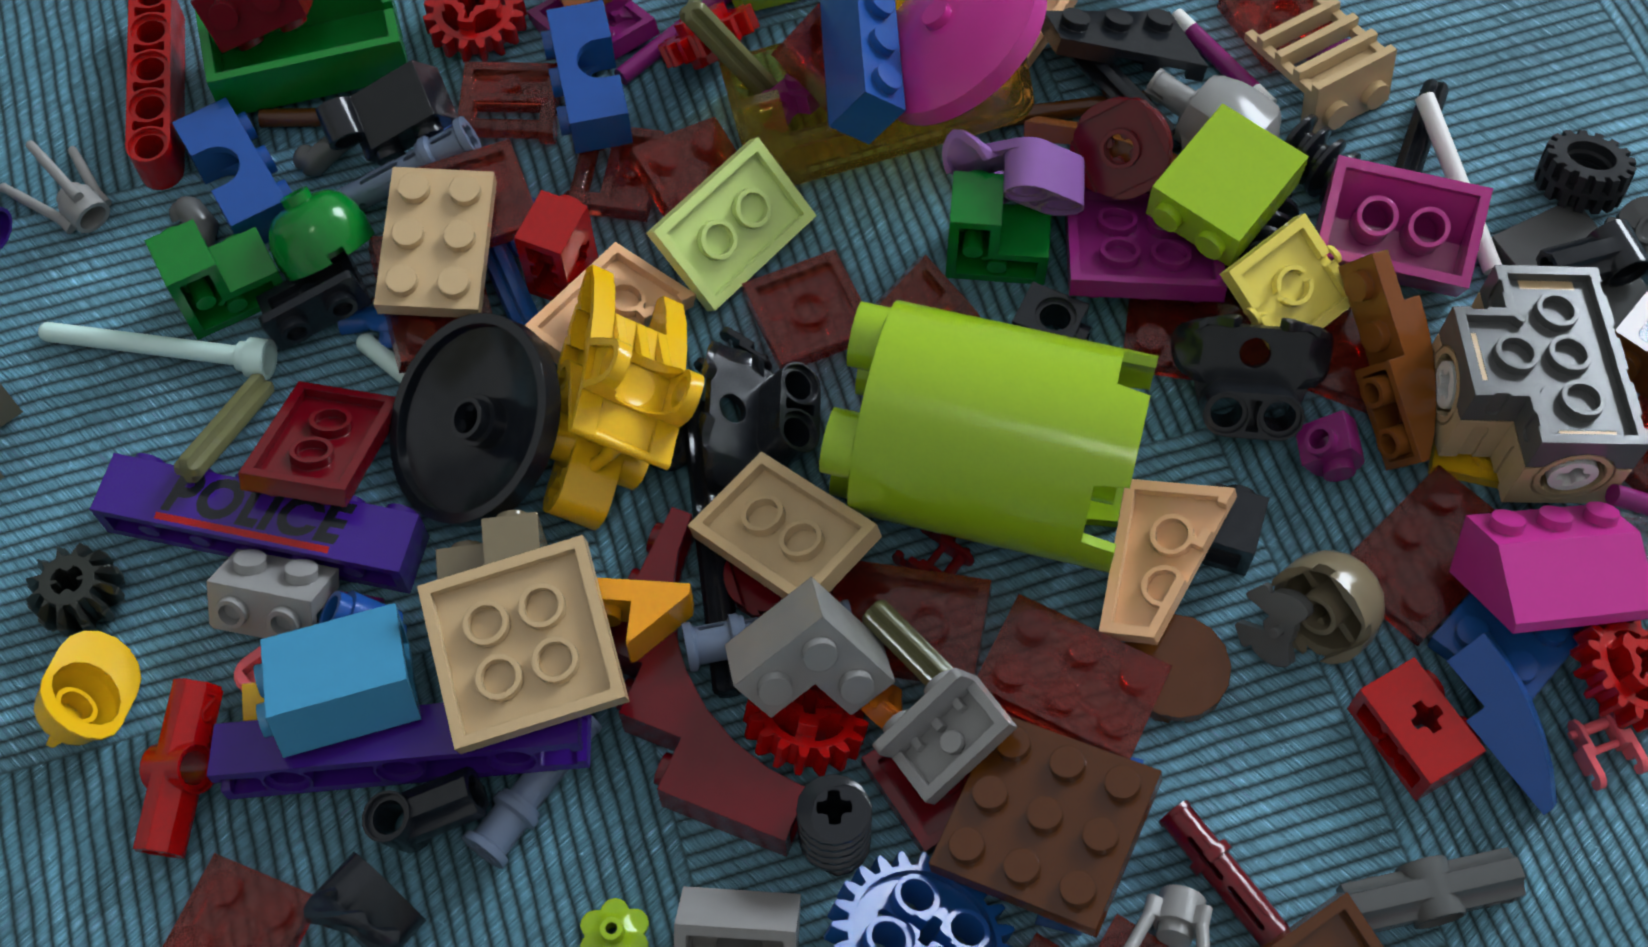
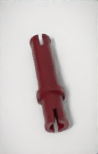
M1188 800L1181 802L1158 823L1166 829L1192 861L1189 868L1195 876L1200 874L1204 876L1230 908L1234 916L1243 924L1260 947H1263L1290 926L1231 856L1229 851L1232 849V846L1225 838L1220 841L1190 806L1191 803Z

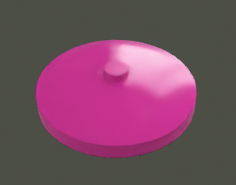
M905 0L896 13L906 111L897 120L915 126L933 125L958 117L990 97L1015 73L1034 46L1044 23L1047 0Z

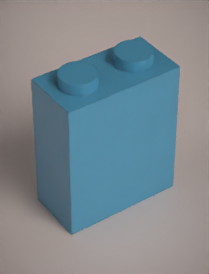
M396 603L260 639L262 663L254 665L253 669L256 685L261 697L264 698V702L256 704V714L263 736L265 738L274 736L283 758L421 720L410 642Z

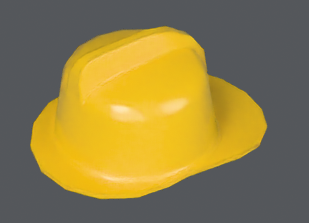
M81 631L69 636L58 648L41 679L33 710L37 723L49 735L46 746L54 748L61 743L81 746L95 740L112 737L121 728L138 694L142 678L138 661L130 648L118 638L101 631Z

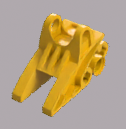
M592 264L586 268L577 298L578 303L575 305L568 327V336L564 340L557 363V375L561 394L560 422L554 448L550 459L555 460L544 495L543 510L548 514L596 531L608 515L617 485L634 490L642 482L649 464L666 471L670 468L679 428L687 423L696 411L703 392L705 378L697 372L686 369L687 321L684 304L666 296L658 298L649 327L616 314L614 275Z

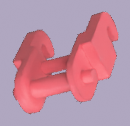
M1614 713L1604 717L1599 714V719L1583 725L1576 719L1568 722V738L1573 740L1578 749L1573 754V757L1584 776H1594L1595 780L1591 782L1594 790L1598 791L1607 787L1606 774L1596 755L1614 748L1617 752L1622 751L1626 760H1637V764L1634 765V770L1637 774L1640 775L1648 772V757L1631 727L1625 730L1617 727ZM1605 730L1610 741L1595 746L1589 735Z

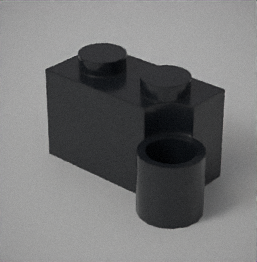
M414 60L405 63L350 97L343 96L330 99L322 103L315 110L331 149H347L360 143L366 160L378 163L380 166L406 154L405 151L413 147L417 139L423 135L430 138L444 131V128L453 124L452 121L458 117L438 68Z

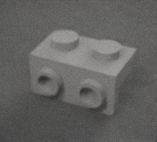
M236 549L206 581L209 624L214 629L259 638H267L317 624L318 612L332 593L339 588V568L319 565L308 559L293 560L267 555L263 551L256 549Z
M958 668L943 671L933 677L924 688L925 694L910 709L902 710L893 715L883 726L884 733L872 744L879 755L894 760L925 803L934 805L1018 728L976 675Z

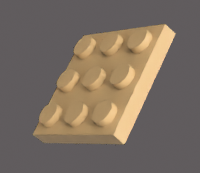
M583 535L417 586L454 750L458 753L464 754L630 702L590 549Z

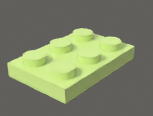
M756 137L749 139L646 234L688 288L696 294V298L708 312L716 311L817 215L760 138Z

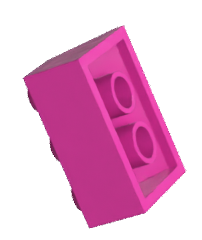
M1338 155L1315 229L1326 246L1332 245L1340 252L1342 261L1338 263L1339 266L1366 255L1388 249L1399 285L1458 297L1470 288L1493 188ZM1331 253L1327 254L1328 258L1332 261L1334 259Z
M1591 501L1586 505L1558 507L1545 505L1539 509L1510 511L1498 509L1492 513L1466 515L1449 572L1512 634L1648 619V562L1641 533L1620 515V511L1614 506L1604 502Z

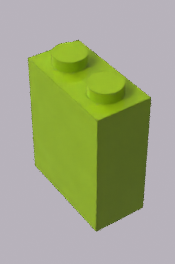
M1222 103L1152 186L1146 214L1152 217L1154 222L1168 232H1175L1193 243L1198 251L1207 258L1219 260L1229 267L1237 261L1297 187L1309 156Z

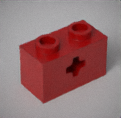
M541 190L514 236V241L529 293L552 301L598 258L588 206L570 195L563 194L558 196Z
M1415 657L1361 688L1347 707V710L1415 801H1418L1470 769L1486 751L1481 744V738L1466 722L1468 718L1460 716L1446 699L1443 685L1437 676L1429 670H1424ZM1422 724L1425 727L1417 729L1415 726Z

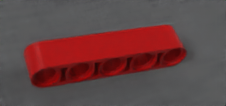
M128 0L125 148L143 183L153 190H165L178 184L185 171V147L172 124L173 121L185 116V17L177 0Z

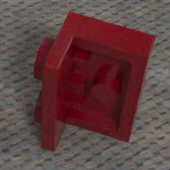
M191 0L190 3L220 51L224 53L235 47H238L240 51L251 49L265 39V34L278 28L283 33L298 28L307 21L306 16L313 0Z

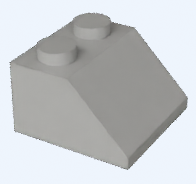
M683 886L674 923V947H799L801 894Z

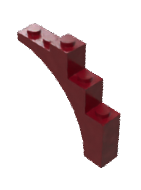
M671 507L664 523L657 522L651 530L646 545V551L649 554L641 569L634 568L628 576L629 580L681 583L682 572L695 539L687 526L693 520L692 514ZM621 622L618 626L610 627L622 673L635 678V680L628 678L625 681L630 702L616 706V709L620 710L619 716L624 732L674 751V754L666 752L663 755L654 776V784L658 785L657 791L662 807L787 857L798 833L796 808L798 797L805 787L766 767L736 743L709 712L686 671L679 647L678 628L643 657L632 663L630 662L626 647L628 622Z

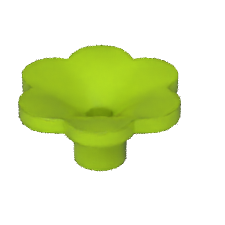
M608 899L600 910L589 911L582 917L580 928L585 937L580 947H649L645 936L649 928L647 915L640 909H629L622 899ZM611 928H617L615 933H608Z

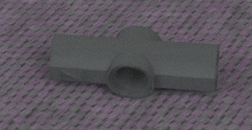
M1508 847L1447 860L1444 855L1429 856L1406 863L1395 869L1393 873L1371 876L1353 882L1349 881L1348 883L1340 884L1336 889V893L1348 892L1374 933L1408 925H1414L1415 929L1433 928L1456 921L1466 916L1467 912L1513 903L1526 896L1523 868L1518 857L1514 856Z

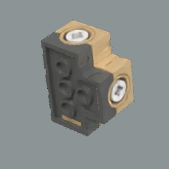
M1494 265L1472 305L1453 306L1439 334H1437L1432 343L1437 405L1434 440L1438 456L1471 454L1472 457H1490L1493 471L1497 473L1499 480L1497 487L1501 502L1587 504L1591 501L1606 503L1605 493L1608 487L1612 484L1621 485L1648 450V430L1644 428L1641 419L1643 413L1634 384L1630 382L1627 373L1629 367L1620 338L1616 337L1614 318L1607 295H1604L1602 291V279L1598 267Z

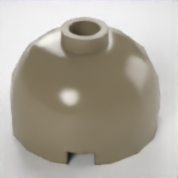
M1335 550L1307 553L1297 558L1272 580L1271 585L1272 587L1275 586L1274 591L1280 588L1299 591L1314 606L1313 614L1300 623L1301 626L1297 632V637L1292 642L1293 648L1302 654L1307 651L1308 646L1316 654L1325 656L1319 662L1326 664L1347 663L1361 653L1379 632L1385 615L1384 592L1377 577L1365 563L1348 553Z

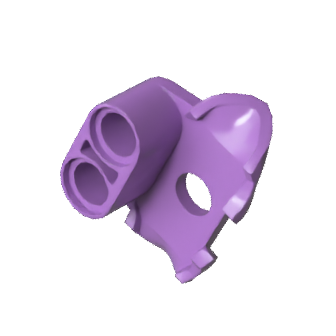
M953 129L947 135L942 148V160L946 174L950 173L953 175L954 171L969 172L972 170L1004 174L1003 204L1011 200L1052 216H1070L1084 210L1085 160L1081 155L1037 137H1018L985 144L966 130Z

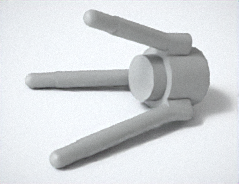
M27 141L26 148L61 187L56 197L59 212L6 183L0 184V191L56 222L67 234H71L75 230L81 233H90L100 228L109 217V206L112 204V201L101 191L78 149L75 146H70L68 153L85 184L71 182L34 141Z
M1174 884L1166 885L1160 889L1159 896L1147 894L1143 913L1123 947H1139L1152 924L1157 930L1156 938L1169 947H1189L1194 939H1196V947H1210L1209 925L1213 908L1206 905V899L1200 892L1190 887Z

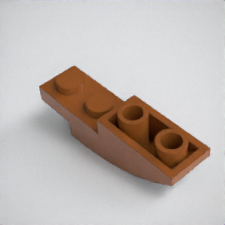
M1386 249L1338 266L1344 284V291L1356 321L1360 340L1370 365L1354 372L1376 437L1378 450L1381 453L1386 471L1430 460L1435 433L1437 405L1433 348L1420 295L1407 299L1403 298L1389 251Z

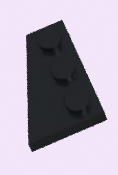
M1067 8L1064 11H1046L1041 32L1057 55L1110 65L1116 63L1117 58H1124L1141 64L1143 71L1156 73L1163 66L1186 70L1184 73L1185 79L1202 82L1208 68L1207 63L1179 26L1174 16L1165 10L1124 11L1111 8L1107 11H1082L1076 8Z

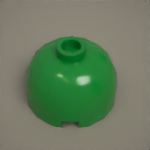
M307 186L291 192L280 200L284 209L273 218L268 233L269 246L273 258L280 271L283 272L289 281L307 277L332 265L330 259L343 251L349 255L375 234L364 212L353 199L342 192L329 189L311 194Z

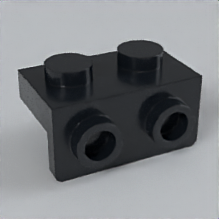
M345 251L330 259L332 265L295 281H289L288 279L256 296L263 314L258 318L260 325L282 351L306 341L310 336L340 320L352 316L355 312L373 303L353 259Z

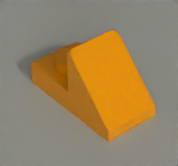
M597 578L610 627L618 626L621 622H628L626 647L630 662L632 663L643 657L679 628L681 623H685L693 616L694 601L690 583Z

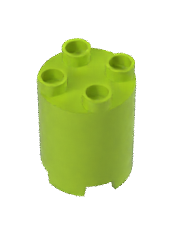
M896 300L892 307L861 301L851 328L847 350V366L857 369L855 394L863 396L860 412L839 407L833 408L824 433L819 471L820 473L831 475L829 494L847 499L848 506L865 517L1109 573L1116 544L1086 534L1084 529L1085 525L1117 528L1124 488H1130L1151 397V395L1131 388L1150 390L1159 356Z

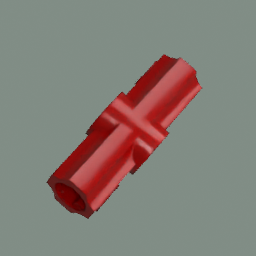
M187 678L173 679L159 741L151 745L144 752L140 761L139 774L147 791L133 849L136 852L185 859L199 795L208 791L214 784L207 777L213 728L217 722L224 692L221 686Z

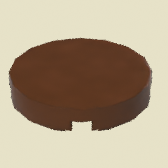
M1174 614L1158 645L1125 641L1119 658V679L1123 693L1140 712L1155 721L1170 723V721H1185L1184 723L1198 721L1215 710L1229 686L1231 662L1225 644L1212 628L1193 617Z

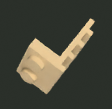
M1314 0V8L1260 35L1251 29L1245 32L1244 40L1304 93L1301 121L1310 114L1316 115L1318 122L1312 131L1314 133L1325 126L1336 130L1347 121L1368 110H1374L1389 100L1397 49L1391 44L1386 47L1381 45L1377 41L1378 33L1372 28L1367 31L1363 30L1358 25L1359 17L1354 13L1344 14L1340 10L1341 2L1339 0ZM1330 21L1333 22V23H1331V24H1329V25H1327V26H1325V27H1323V28H1321V29L1315 31L1314 33H1312V34H1310V35H1308V36H1306V37H1304V38H1302V39H1300V40H1298V41H1296V42H1294V43H1292V44H1290V45H1288V46H1286V47H1284V48H1282V49H1280V50H1278V51L1276 50V48H1278V47H1280V46H1282V45H1284V44H1286V43H1288V42H1290V41H1292V40H1294V39H1296V38H1298V37H1300V36H1302V35H1304V34H1306V33H1308V32H1310V31H1312V30H1314V29H1316V28H1318V27H1320V26H1322V25H1324V24H1326V23H1328V22H1330ZM1349 36L1351 37L1350 40L1306 61L1305 63L1297 67L1294 66V64L1322 51L1323 49Z

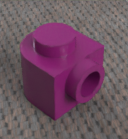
M1344 410L1303 424L1302 429L1296 434L1302 466L1314 475L1323 477L1326 481L1338 482L1353 477L1356 470L1365 462L1356 420Z

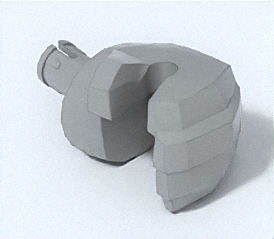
M1160 68L1151 78L1146 87L1147 89L1144 91L1147 97L1179 117L1175 127V134L1172 138L1181 145V152L1222 103L1278 138L1280 137L1281 111L1279 106L1263 93L1242 81L1226 76L1213 75L1201 88L1194 90L1167 73L1166 70Z

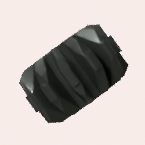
M79 542L71 554L65 548L57 546L56 559L50 563L37 559L38 568L42 573L41 575L26 578L27 587L31 590L32 594L25 600L27 601L28 608L37 615L38 622L45 629L52 632L59 630L63 636L69 637L78 633L81 627L84 631H96V622L102 618L106 621L115 622L114 613L110 610V607L126 603L125 594L120 589L125 580L123 573L117 566L114 567V561L106 552L100 549L93 552L89 546Z

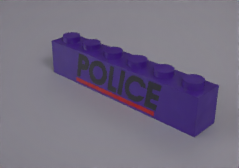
M113 453L89 509L109 533L230 557L236 549H256L272 556L293 560L308 559L319 565L339 568V580L408 594L411 593L430 537L420 514H417L416 511L405 505L390 503L386 507L367 504L364 500L354 495L347 507L322 505L316 502L280 496H269L262 493L240 490L238 473L235 477L217 474L210 468L198 482L188 483L183 476L175 473L174 465L167 464L160 458L146 453H137L135 457Z

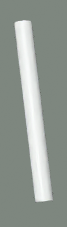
M1427 92L1418 96L1415 102L1445 178L1470 183L1434 92ZM1486 222L1477 255L1483 275H1489L1494 265H1502Z

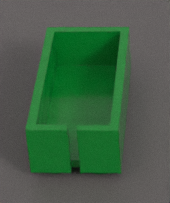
M313 0L306 16L307 21L298 28L285 33L278 28L265 34V39L251 49L240 51L238 47H235L224 53L220 51L195 11L207 85L215 102L226 97L236 115L243 111L247 114L259 111L261 108H274L365 88L408 62L394 0Z

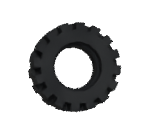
M1571 130L1563 131L1562 135L1556 133L1552 135L1551 140H1548L1534 174V181H1537L1536 187L1539 191H1545L1544 196L1548 200H1558V206L1563 208L1571 206L1574 207V212L1583 213L1584 209L1589 210L1590 214H1599L1601 209L1608 213L1613 211L1614 207L1618 208L1635 174L1636 160L1629 157L1631 152L1627 148L1618 147L1619 142L1613 139L1610 141L1604 140V135L1595 133L1594 136L1588 135V132L1585 130H1578L1577 134H1574Z

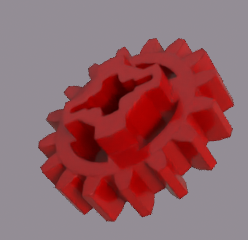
M524 0L424 1L426 15L423 16L427 34H430L433 46L435 48L443 46L445 56L448 58L460 52L464 63L469 62L472 54H479L482 62L488 61V52L493 50L501 56L505 55L504 44L507 42L517 45L519 43L517 31H526L527 28L524 17L527 15Z
M724 2L708 7L740 42L743 36L753 33L754 29L760 27L751 3L742 4L734 9H727ZM679 20L680 23L674 25L677 34L658 44V50L667 68H675L683 63L688 64L691 62L693 69L698 70L719 61L717 56L682 20Z
M1641 620L1583 626V629L1575 632L1573 635L1579 646L1570 650V656L1581 662V667L1573 671L1574 677L1586 680L1589 686L1585 689L1583 695L1586 699L1595 698L1600 704L1599 714L1602 717L1614 713L1618 728L1624 729L1632 725L1636 733L1648 730V628H1642Z
M816 684L772 718L748 699L743 716V722L747 723L744 734L745 738L757 740L755 753L758 756L772 753L775 756L773 767L777 769L786 762L793 764L794 773L798 776L802 775L805 767H813L814 772L819 777L825 776L828 764L840 772L845 770L848 758L853 760L858 758L869 722L863 720L865 713L861 709L850 715Z

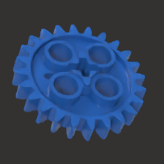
M899 851L891 865L881 855L877 856L870 870L861 865L858 867L852 880L844 882L836 896L837 899L827 915L832 922L824 934V939L835 944L833 947H876L874 943L885 947H1013L1007 945L1006 942L1015 929L1011 925L997 924L998 918L1005 909L1003 904L988 906L984 901L988 894L973 890L968 886L931 872L929 866L930 859L927 852H922L916 863L911 865L904 851ZM903 901L912 904L918 911L909 908ZM953 935L962 938L967 945L960 943Z

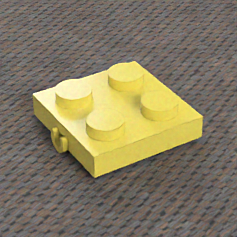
M1306 213L1293 217L1219 274L1252 325L1280 327L1282 318H1291L1324 328L1351 307L1338 269V263L1342 261L1341 254L1334 246H1326ZM1328 253L1333 255L1334 259L1332 261L1328 258ZM1263 340L1268 349L1270 350L1269 344L1265 340Z

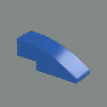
M1485 632L1447 660L1449 665L1484 706L1483 709L1466 722L1541 813L1545 815L1557 803L1554 768L1545 731L1532 698L1512 661L1492 634Z

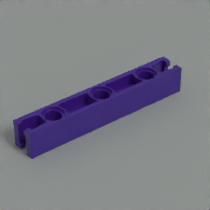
M444 703L419 705L421 720L285 758L282 757L274 736L268 738L263 736L258 720L214 724L207 777L212 783L221 782L222 794L228 800L423 783L466 766L476 770L478 777L590 768L592 715L582 716L460 754L454 750Z

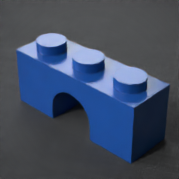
M603 0L546 10L550 30L541 31L546 60L556 59L558 67L549 68L548 70L554 98L564 96L565 105L556 107L562 136L572 134L576 154L633 143L629 113L620 74L608 77L591 76L598 71L616 68L612 37Z
M225 97L173 121L172 124L205 185L224 176H235L228 183L211 191L233 234L242 233L256 227L264 244L268 243V233L272 220L284 209L280 200L292 191L285 179L275 182L271 174L278 172V169L265 145L255 148L252 140L258 138V135L245 111L236 115Z

